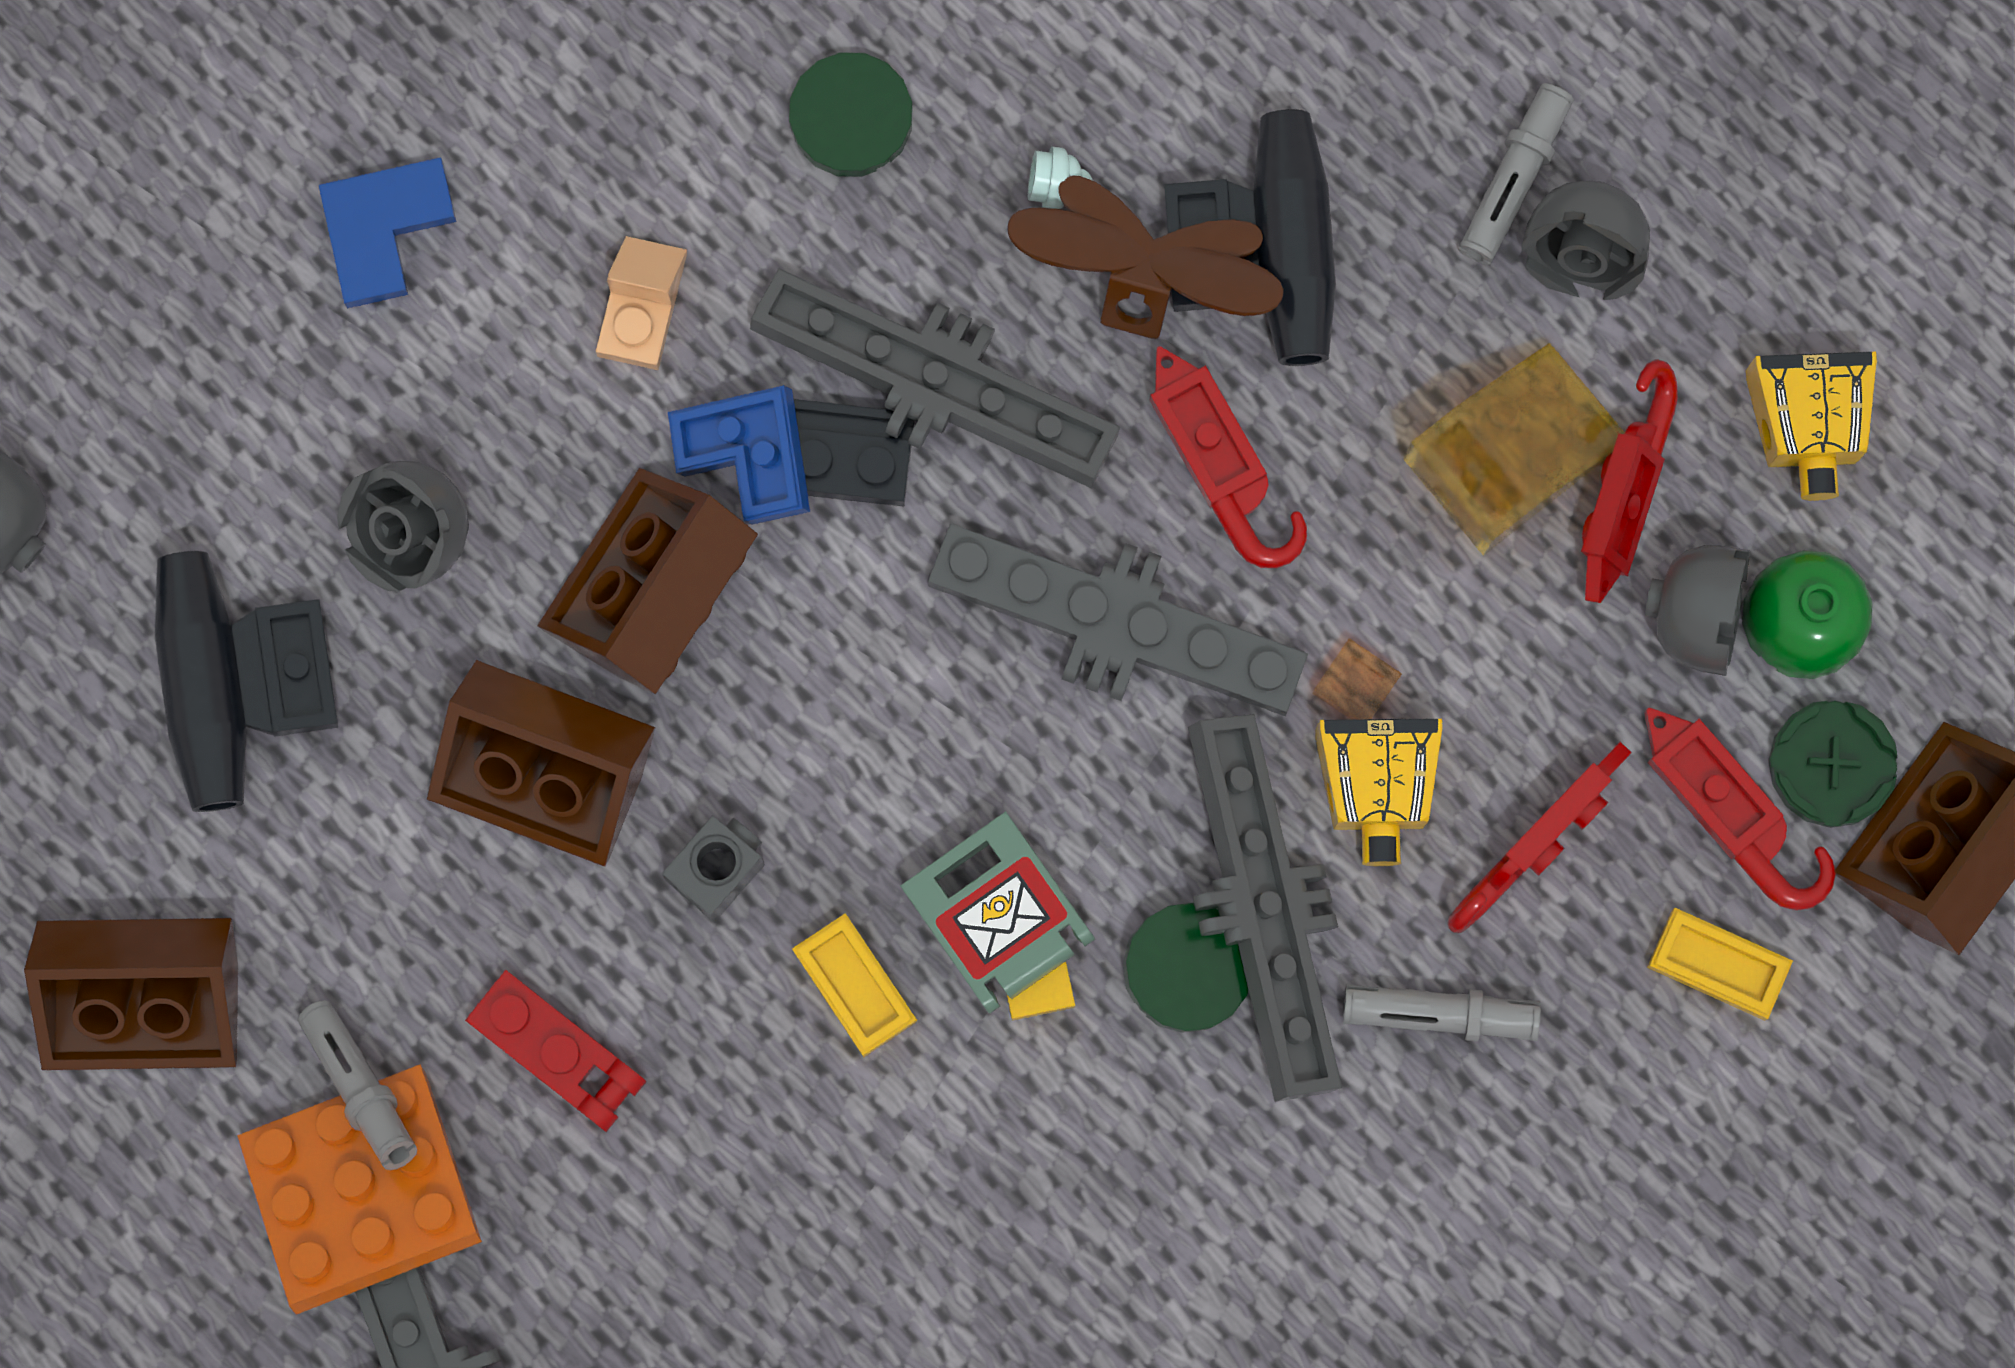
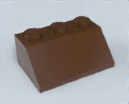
M639 468L537 626L617 677L656 694L663 682L674 672L679 657L699 626L708 619L713 604L733 573L743 564L746 553L758 533L709 494Z
M476 660L449 701L427 800L605 867L610 859L641 781L655 727Z
M1943 722L1836 867V876L1917 936L1960 955L2015 880V752Z
M232 918L37 921L24 973L42 1070L236 1067L238 959Z

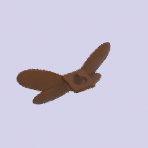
M1070 176L1060 183L1059 196L1068 211L1041 207L1027 208L1013 214L1008 222L1007 231L1011 242L1032 259L1069 270L1111 272L1101 316V323L1107 327L1151 339H1158L1162 330L1171 288L1205 307L1239 316H1255L1271 312L1279 305L1283 298L1281 282L1272 273L1248 260L1242 259V257L1255 252L1263 241L1261 230L1251 222L1235 219L1207 221L1184 227L1153 239L1137 216L1116 195L1097 182L1081 176ZM1131 292L1145 295L1143 302L1149 306L1152 315L1146 318H1133L1121 311L1118 302L1130 298Z

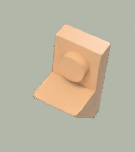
M626 236L607 277L610 296L596 348L597 357L659 370L687 256V249Z

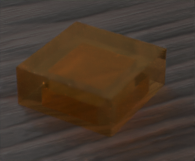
M1349 638L1312 694L1350 719H1372L1402 673Z

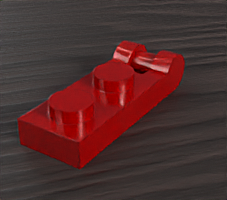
M507 970L502 973L465 1019L466 1022L606 1133L618 1119L614 1112L628 1094L631 1093L633 1096H636L647 1082ZM598 1067L609 1078L593 1097L582 1089L580 1085L592 1070Z

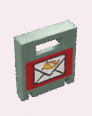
M1006 811L900 885L989 1014L998 1009L1000 1004L993 991L987 987L986 984L996 978L1010 999H1013L1075 955L1059 933L1070 925L1074 936L1085 947L1095 940L1091 931ZM990 845L1001 862L949 898L938 881Z

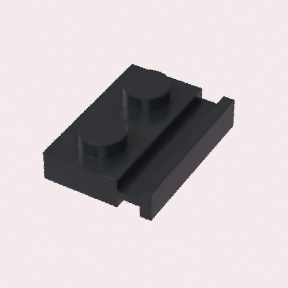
M794 399L808 496L905 506L912 445L908 444V440L914 428V420L908 418L898 438H895L885 433L888 422L894 412L892 410Z

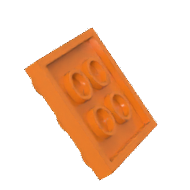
M421 1064L378 1080L380 1085L389 1087L395 1095L398 1104L396 1112L417 1147L416 1156L405 1166L398 1169H385L362 1131L355 1130L350 1126L345 1117L344 1110L346 1104L341 1095L237 1135L287 1301L296 1315L482 1242L430 1083Z

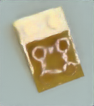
M1548 343L1461 402L1410 442L1403 460L1484 556L1603 462L1613 452L1618 433L1624 434L1625 432L1555 348Z

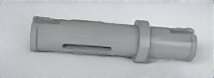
M1542 83L1519 128L1512 129L1505 140L1508 150L1488 189L1484 193L1483 199L1458 248L1463 255L1483 265H1491L1502 241L1506 237L1516 215L1519 213L1522 203L1541 166L1550 164L1555 154L1552 144L1574 101L1572 95L1552 84ZM1513 182L1514 186L1497 219L1492 221L1491 217L1508 183Z
M1346 984L1343 1024L1465 1034V1040L1479 1041L1480 1035L1537 1041L1541 1008L1540 1001L1483 996L1482 990L1469 989L1468 994H1447L1412 989H1391Z
M326 1000L317 1001L309 1005L300 1013L298 1022L324 1066L325 1072L331 1078L346 1104L344 1113L347 1121L352 1128L362 1131L385 1169L394 1170L405 1166L416 1156L417 1147L396 1112L398 1104L395 1095L389 1087L380 1085L365 1060L362 1051L343 1024L333 1005ZM337 1049L341 1050L352 1071L350 1073L345 1071L335 1054Z

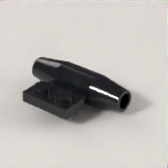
M1298 109L1272 111L1260 118L1254 189L1250 190L1229 182L1227 179L1164 184L1167 230L1169 234L1181 228L1207 221L1232 219L1255 224L1262 232V244L1255 252L1242 257V259L1268 270L1281 282L1283 287L1281 302L1271 312L1266 313L1278 362L1286 366L1314 365L1329 359L1336 289L1329 187L1310 113ZM1172 289L1174 312L1211 309L1188 299Z
M184 551L168 554L157 559L154 637L168 737L192 811L212 812L235 808L244 804L246 727L273 735L274 737L338 728L320 600L315 599L257 607L231 625L207 552Z

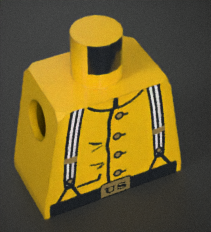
M1876 351L1755 356L1746 369V381L1768 467L1799 466L1802 500L1819 501L1838 497L1837 465L1856 464L1867 452L1877 363Z
M1344 719L1319 721L1315 729V738L1333 829L1362 830L1363 865L1394 866L1401 864L1400 829H1423L1428 823L1442 735V719Z

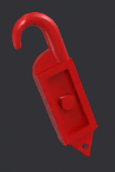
M1158 346L1156 350L1155 392L1150 394L1149 401L1208 506L1215 512L1235 550L1247 562L1260 568L1275 569L1290 564L1301 554L1307 541V525L1303 515L1299 511H1294L1290 515L1293 527L1292 536L1282 547H1266L1259 541L1246 516L1256 510L1265 499L1269 484L1264 467L1206 365L1198 369L1170 351ZM1163 360H1169L1171 361L1172 366L1170 368H1164L1161 365V362Z
M1655 359L1645 365L1636 383L1637 390L1645 392L1655 378V392L1646 422H1633L1627 427L1624 434L1618 433L1613 452L1606 457L1602 466V487L1594 512L1588 515L1583 526V546L1581 552L1587 556L1586 601L1601 603L1619 576L1629 575L1665 459L1661 455L1676 411L1678 386L1671 366L1659 359Z
M1650 707L1647 708L1644 714L1653 756L1647 763L1730 859L1734 858L1762 892L1780 907L1797 911L1813 908L1823 902L1833 889L1836 875L1833 859L1827 850L1819 846L1814 851V855L1819 863L1820 873L1817 881L1812 886L1796 888L1790 885L1770 862L1780 851L1786 839L1787 825L1783 818L1784 815L1700 718L1692 723ZM1654 719H1661L1664 723L1663 728H1657L1654 725Z
M1619 742L1598 765L1593 762L1481 879L1449 916L1447 925L1450 931L1462 933L1487 912L1528 868L1532 869L1539 876L1565 849L1556 840L1558 836L1572 822L1583 830L1609 803L1600 795L1603 789L1612 781L1609 776L1632 753L1626 746Z

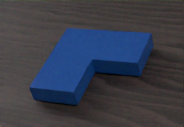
M441 157L319 185L342 296L347 309L408 295L396 240L397 235L457 222Z
M783 385L668 412L676 473L686 477L735 465L744 522L753 525L810 512L791 388Z

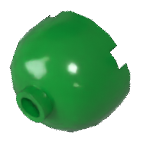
M1803 550L1777 558L1755 577L1743 601L1742 625L1751 649L1758 657L1761 656L1767 664L1777 668L1776 671L1788 677L1816 679L1837 672L1860 652L1871 630L1873 603L1865 581L1848 562L1828 552Z

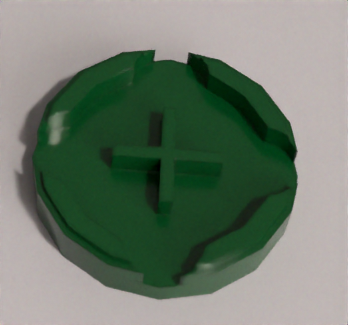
M840 52L818 60L800 76L790 97V129L799 149L815 167L835 176L863 177L876 172L877 168L885 166L889 161L891 163L902 153L912 132V100L904 79L887 62L866 53Z
M1820 701L1811 703L1792 714L1774 737L1769 757V767L1772 785L1788 809L1806 822L1832 828L1855 825L1882 807L1895 787L1897 778L1896 759L1898 755L1896 743L1883 721L1862 705L1850 702Z
M1194 903L1170 905L1146 918L1130 937L1123 960L1126 990L1139 1009L1157 1026L1181 1033L1207 1030L1231 1017L1247 997L1249 989L1238 944L1226 945L1224 933L1201 936L1199 922L1209 918L1220 917L1217 909L1196 911Z

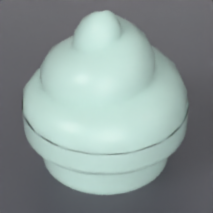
M1051 147L1049 152L1035 151L1030 168L1028 200L1042 202L1043 208L1061 209L1064 207L1059 196V186L1062 181L1070 176L1093 179L1089 172L1081 169L1078 160L1074 156L1068 155L1064 148Z

